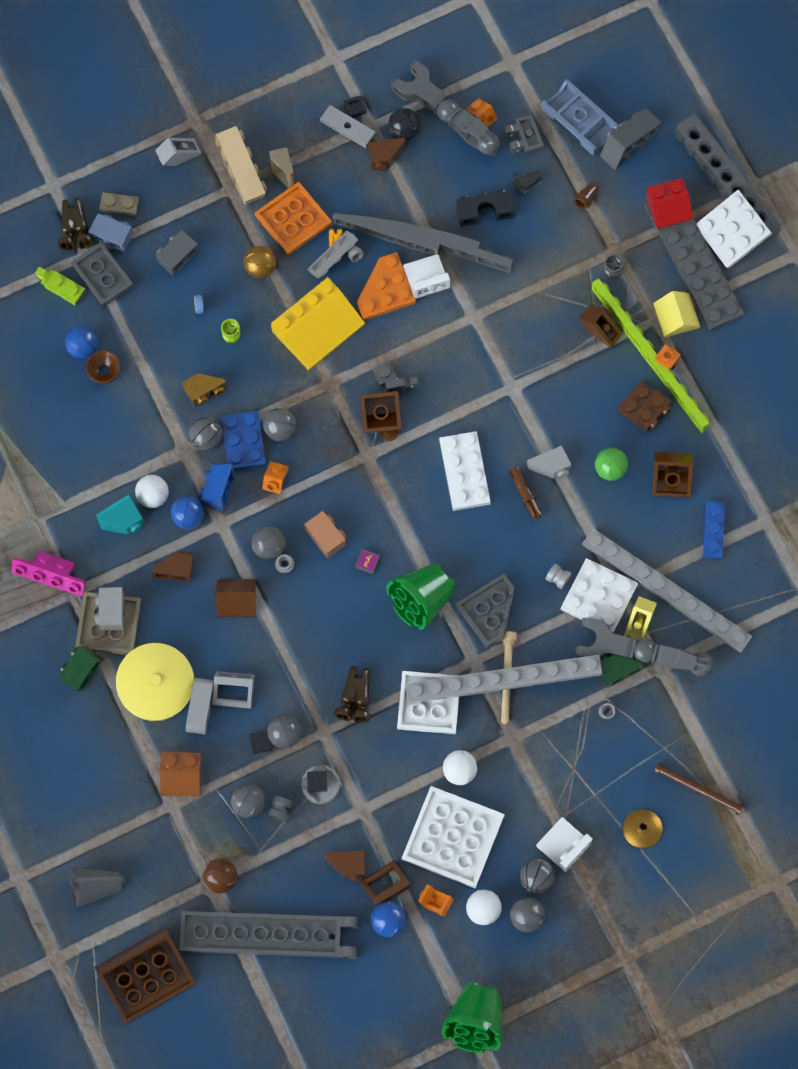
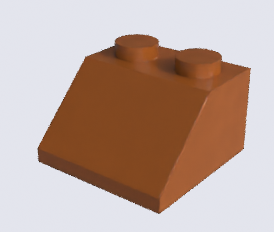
M161 752V795L200 797L201 753Z

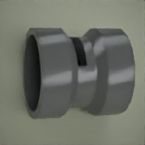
M611 254L605 260L604 272L609 278H617L623 271V259L617 254Z
M274 796L272 801L274 806L269 810L268 816L275 820L286 822L288 819L287 810L291 809L292 801Z

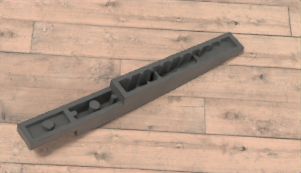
M334 213L332 216L333 224L432 256L439 255L440 251L508 273H511L513 268V259L509 256L497 255L488 249L482 250L480 249V242L470 238L387 219Z

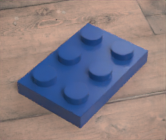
M259 411L221 416L227 464L233 465L234 470L266 466Z

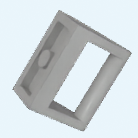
M216 671L214 675L212 705L251 709L255 675ZM219 684L248 687V701L218 698Z

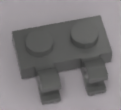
M532 114L516 118L514 120L515 124L504 127L505 138H511L519 134L521 139L510 143L511 154L519 153L523 149L528 154L544 148Z

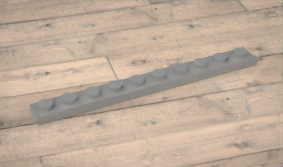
M594 528L583 541L582 546L635 582H638L645 589L739 653H742L753 636Z
M599 655L406 683L408 704L602 675Z

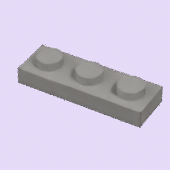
M346 231L307 270L318 279L324 276L333 264L340 261L346 251L354 247L358 239L354 234Z

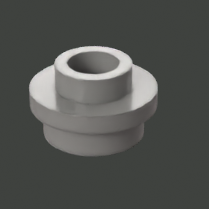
M287 554L280 555L275 561V567L280 573H289L294 568V560ZM287 562L288 566L282 567L281 564Z

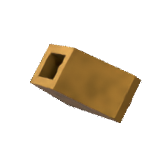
M200 373L182 382L183 389L194 407L204 405L211 397L219 396L227 389L224 379Z

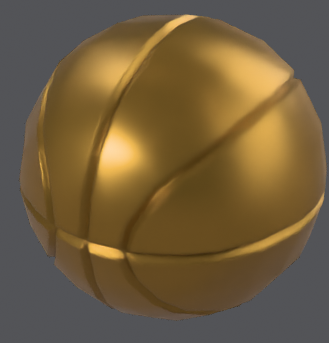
M265 246L252 247L244 256V268L254 278L268 277L275 270L276 257Z

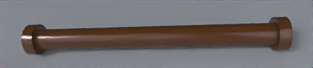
M660 762L654 770L655 774L660 773L736 811L735 814L737 815L740 814L744 806L742 803L739 805L663 767Z

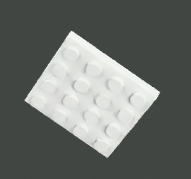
M431 786L402 860L476 888L503 821L504 814Z

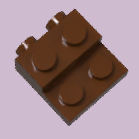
M641 381L619 405L617 411L647 433L650 429L654 430L662 415L665 417L670 412L671 400Z

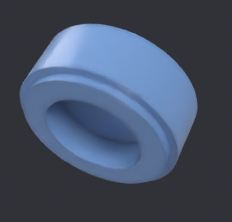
M194 295L196 314H201L204 312L202 295Z

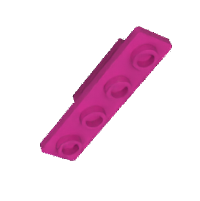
M42 551L38 552L32 563L14 557L12 560L11 572L13 574L78 596H83L85 581L70 576L75 566L74 562Z

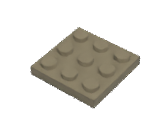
M84 592L75 648L87 646L96 652L127 655L135 648L141 598L124 596V630H100L99 624L95 623V613H99V606H96L95 596L99 593Z

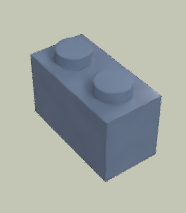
M98 213L89 230V235L92 236L93 241L102 242L103 245L124 253L133 236V230L131 225L125 221L119 222L110 215Z

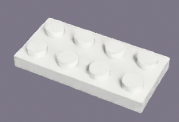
M477 431L440 437L439 441L453 511L490 505L491 502Z

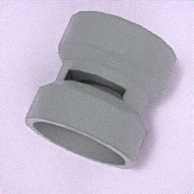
M555 563L545 580L550 583H556L557 587L562 590L568 583L572 573L562 570L561 566Z

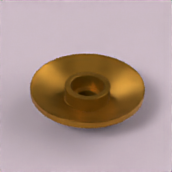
M646 809L631 812L623 824V833L626 840L637 848L654 846L660 840L663 831L659 817ZM645 824L647 829L641 830L639 826Z

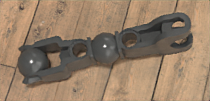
M415 60L410 64L411 73L415 76L413 81L404 82L397 78L391 83L392 90L402 100L407 102L418 101L435 115L437 114L440 120L448 122L449 126L463 137L466 143L480 150L485 155L495 156L500 146L498 136L489 131L478 117H474L468 111L459 107L454 100L448 99L447 95L430 81L428 68L419 61Z
M582 618V625L594 630L596 641L592 646H577L575 648L577 655L584 657L599 655L601 657L604 653H612L629 658L634 657L642 663L651 662L674 669L691 670L698 677L709 675L714 668L712 657L705 652L692 654L679 648L657 643L655 645L649 639L642 638L637 640L636 638L615 634L610 631L609 626L602 620Z

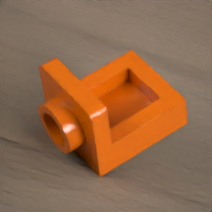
M480 98L466 108V111L474 117H478L486 127H489L497 120L493 107Z
M665 344L655 357V361L668 369L675 368L679 363L681 354Z
M270 461L264 474L262 489L280 494L289 466Z
M427 884L421 892L418 902L424 908L445 917L454 899Z

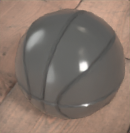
M284 408L271 410L266 414L263 422L265 433L275 441L289 439L293 436L297 427L295 416Z
M272 526L259 528L252 536V549L260 558L266 560L274 559L281 555L285 548L284 535L279 529Z
M286 714L273 718L267 729L268 738L271 743L282 749L291 748L296 745L302 733L301 725L297 719Z
M251 783L238 786L231 796L232 809L243 818L257 816L265 806L264 792L260 787Z
M531 897L517 900L510 911L512 924L522 932L538 930L543 925L546 916L543 905Z

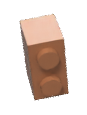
M322 511L306 522L304 526L306 532L324 555L330 558L346 546L345 539L347 537L341 529L338 530L334 526L335 521L330 514L326 515Z

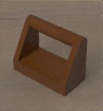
M394 860L360 881L375 907L383 902L392 900L410 888L409 881ZM395 870L401 881L375 896L368 885Z

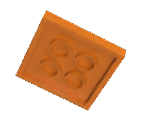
M299 181L254 213L255 217L288 256L332 225L330 218Z

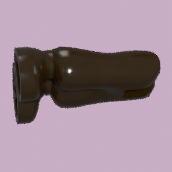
M75 198V208H70L68 199L62 200L61 233L63 237L58 240V247L63 250H75V233L77 234L76 240L79 249L90 247L93 244V238L87 234L89 228L82 199Z
M357 666L350 667L347 682L341 696L343 706L335 709V717L351 721L352 708L355 704L356 710L353 715V721L358 723L370 721L371 715L365 711L370 702V668H364L362 679L356 678Z

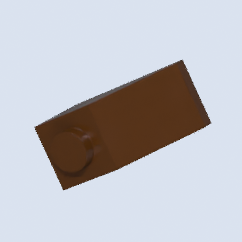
M405 137L368 142L372 170L382 171L390 168L405 150Z
M589 305L578 319L589 333L609 347H612L623 334L603 308Z
M186 551L173 553L152 568L153 578L191 582L195 562L194 556Z
M364 851L324 852L325 861L345 879L357 882L361 881V878H365Z

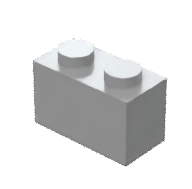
M99 588V594L95 596L96 606H99V613H95V623L99 624L100 630H124L123 588Z

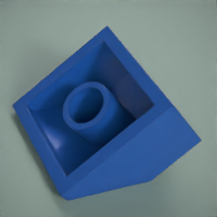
M212 465L211 470L206 472L205 488H201L199 493V499L203 506L224 512L235 480L233 465Z

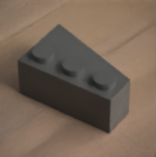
M647 108L641 112H636L630 120L623 121L617 129L613 128L609 131L600 157L616 170L619 168L623 158L629 159L632 156L630 153L637 147L641 148L657 134L662 122Z

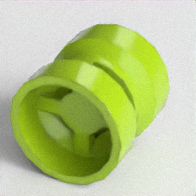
M234 319L223 321L221 324L223 339L228 343L238 341L241 336L239 323Z

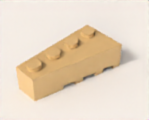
M237 126L217 133L215 143L217 147H221V156L225 162H228V171L231 177L235 178V186L244 205L265 197L267 187L264 181H260L258 174H260L258 166L251 161L253 156L250 148L244 145L245 137L242 130L238 131Z

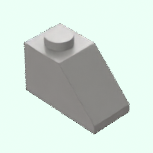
M168 137L155 150L163 166H177L201 154L194 138Z
M559 446L527 460V468L553 479L556 477L563 478L571 471V463L563 447Z

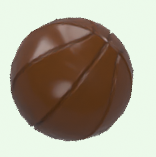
M222 858L210 861L205 866L202 875L205 886L210 891L219 894L230 891L238 879L234 864Z

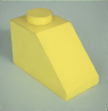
M638 597L624 636L636 638L637 640L645 637L657 605L656 602Z

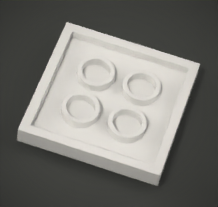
M739 190L696 223L705 240L728 269L772 235V232Z
M586 558L561 606V610L581 620L586 617L602 620L609 626L610 631L614 633L638 586V582Z
M402 671L397 729L456 734L459 697L408 704L406 683L457 675Z

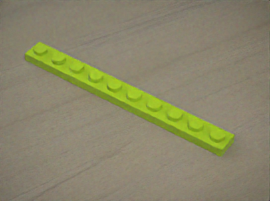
M599 278L595 280L592 284L593 292L701 433L707 431L710 424L708 416L704 412L701 413L696 400L688 396L687 389L682 383H678L673 370L655 361L657 354L653 350V344L643 337L640 327L633 324L630 314L627 311H623L618 298L610 294L608 285L605 282L602 283Z

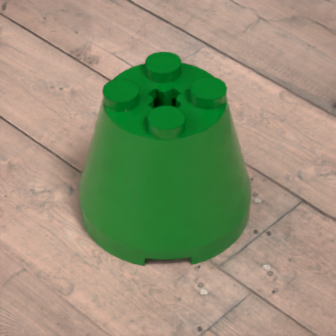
M434 563L433 565L431 564L395 577L388 582L386 592L389 596L391 595L395 604L392 607L398 616L408 626H416L423 630L433 621L452 597L455 583L451 577L446 576L438 563Z
M469 982L461 991L443 1023L441 1031L443 1038H449L455 1042V1047L468 1052L485 1053V1050L490 1049L497 1051L501 1047L503 1039L502 999L499 995V990L495 987L487 988L479 986L477 983Z

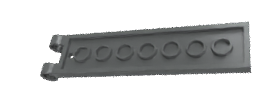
M182 911L179 951L357 959L358 948L340 946L341 928L359 929V918L351 916ZM330 935H335V939L331 940Z

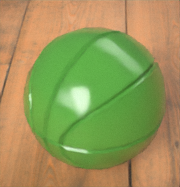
M611 447L602 450L597 455L595 470L601 478L615 481L622 478L627 472L628 459L623 451Z

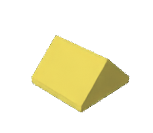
M672 291L653 303L664 338L700 328L689 293Z

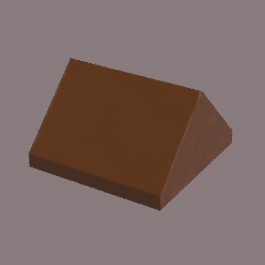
M218 579L216 586L217 618L256 617V579Z

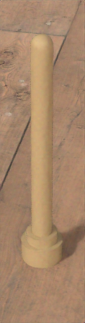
M506 631L502 640L503 645H505L504 669L512 668V648L515 642H517V633ZM510 689L503 690L502 724H508Z

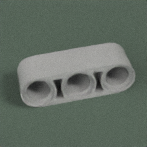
M195 677L186 721V732L206 735L213 699L214 680Z

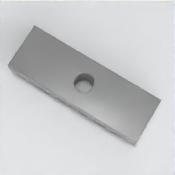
M329 105L320 118V122L364 148H367L368 142H371L376 135V131Z

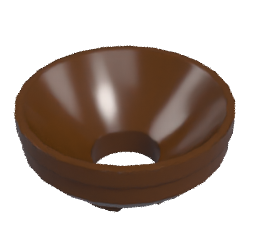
M105 350L98 351L87 360L86 371L90 379L95 383L108 384L118 377L120 362L114 353ZM108 367L110 369L109 374L105 376L100 375V368Z

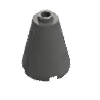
M71 868L69 870L74 907H81L122 891V887H125L124 875H120L119 871Z

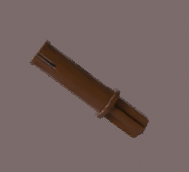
M520 466L513 467L509 470V474L522 497L523 505L527 506L532 518L536 520L542 516L536 503L537 497L533 495Z

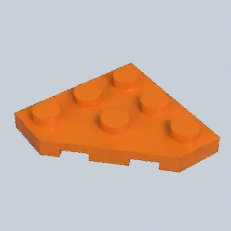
M397 252L379 258L357 301L363 321L416 304Z

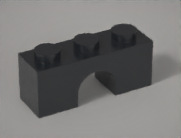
M500 190L492 194L481 193L478 196H463L456 199L460 227L478 224V213L483 209L492 210L495 213L496 221L515 218L511 191Z

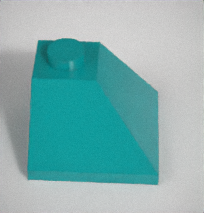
M129 495L96 515L101 529L129 535L132 532H138L144 525L143 518Z

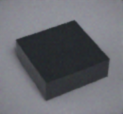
M361 95L343 101L348 116L354 118L367 114Z
M267 731L250 734L253 754L272 751Z
M327 771L307 772L308 793L328 792Z

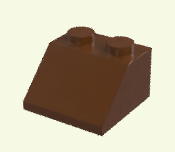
M398 391L360 395L364 433L402 429Z
M654 451L652 496L691 497L693 453Z

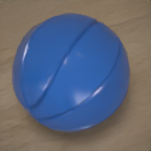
M77 326L67 333L65 346L73 357L85 359L96 352L98 338L92 329L86 326Z
M184 496L173 503L171 517L179 528L193 529L201 524L204 518V508L197 498Z
M383 902L377 905L371 914V924L374 931L383 937H394L405 927L406 916L404 910L394 902Z

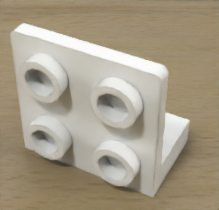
M438 254L403 265L415 299L450 288L449 275L445 273Z
M560 818L538 842L537 848L566 872L592 844L593 839L588 834L583 836L568 821Z

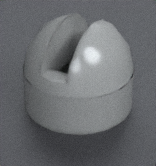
M354 246L347 252L351 262H357L364 256L363 251L358 246Z
M610 703L601 705L599 715L603 719L612 718L615 715L614 706ZM608 707L610 710L604 716L603 712Z

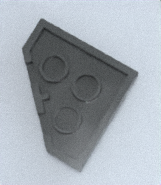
M504 573L456 603V608L487 649L504 639L515 588Z

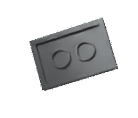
M102 242L71 262L72 267L103 307L134 287L131 280Z

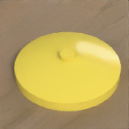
M148 643L133 649L122 660L116 676L117 693L124 707L136 717L148 721L166 720L181 712L190 701L194 683L193 670L186 657L174 647L162 643Z

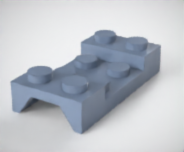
M568 79L564 81L559 91L549 100L541 102V110L551 119L559 121L579 139L580 145L592 156L605 145L609 131L619 127L615 121Z

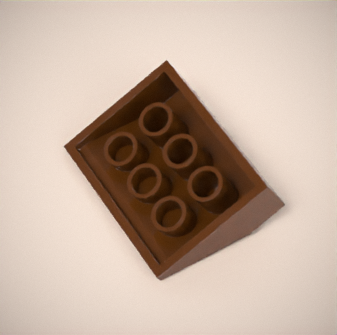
M165 927L95 966L99 978L125 1024L196 984Z

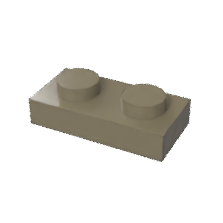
M103 192L99 210L104 213L136 217L139 197Z

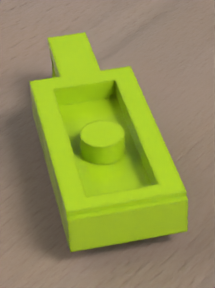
M39 267L35 272L36 276L42 280L41 284L46 289L75 306L86 292L84 287L55 270L50 269L47 271Z

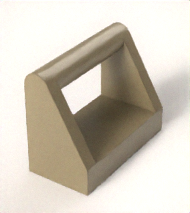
M287 147L269 151L273 174L289 189L295 182Z

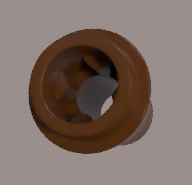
M590 182L588 186L575 195L574 203L577 207L581 209L590 207L596 192L599 190L597 184Z

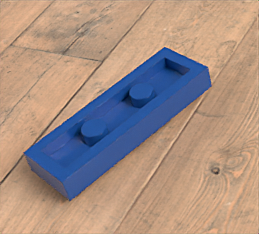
M706 501L703 558L722 559L725 502Z

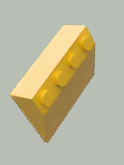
M327 277L271 323V328L277 338L309 371L362 328L365 322L339 288Z

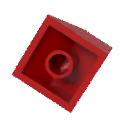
M683 178L647 187L646 199L657 229L693 220L689 194Z

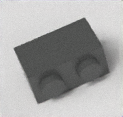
M181 230L170 238L166 246L158 249L156 253L157 263L174 276L199 252L198 244Z

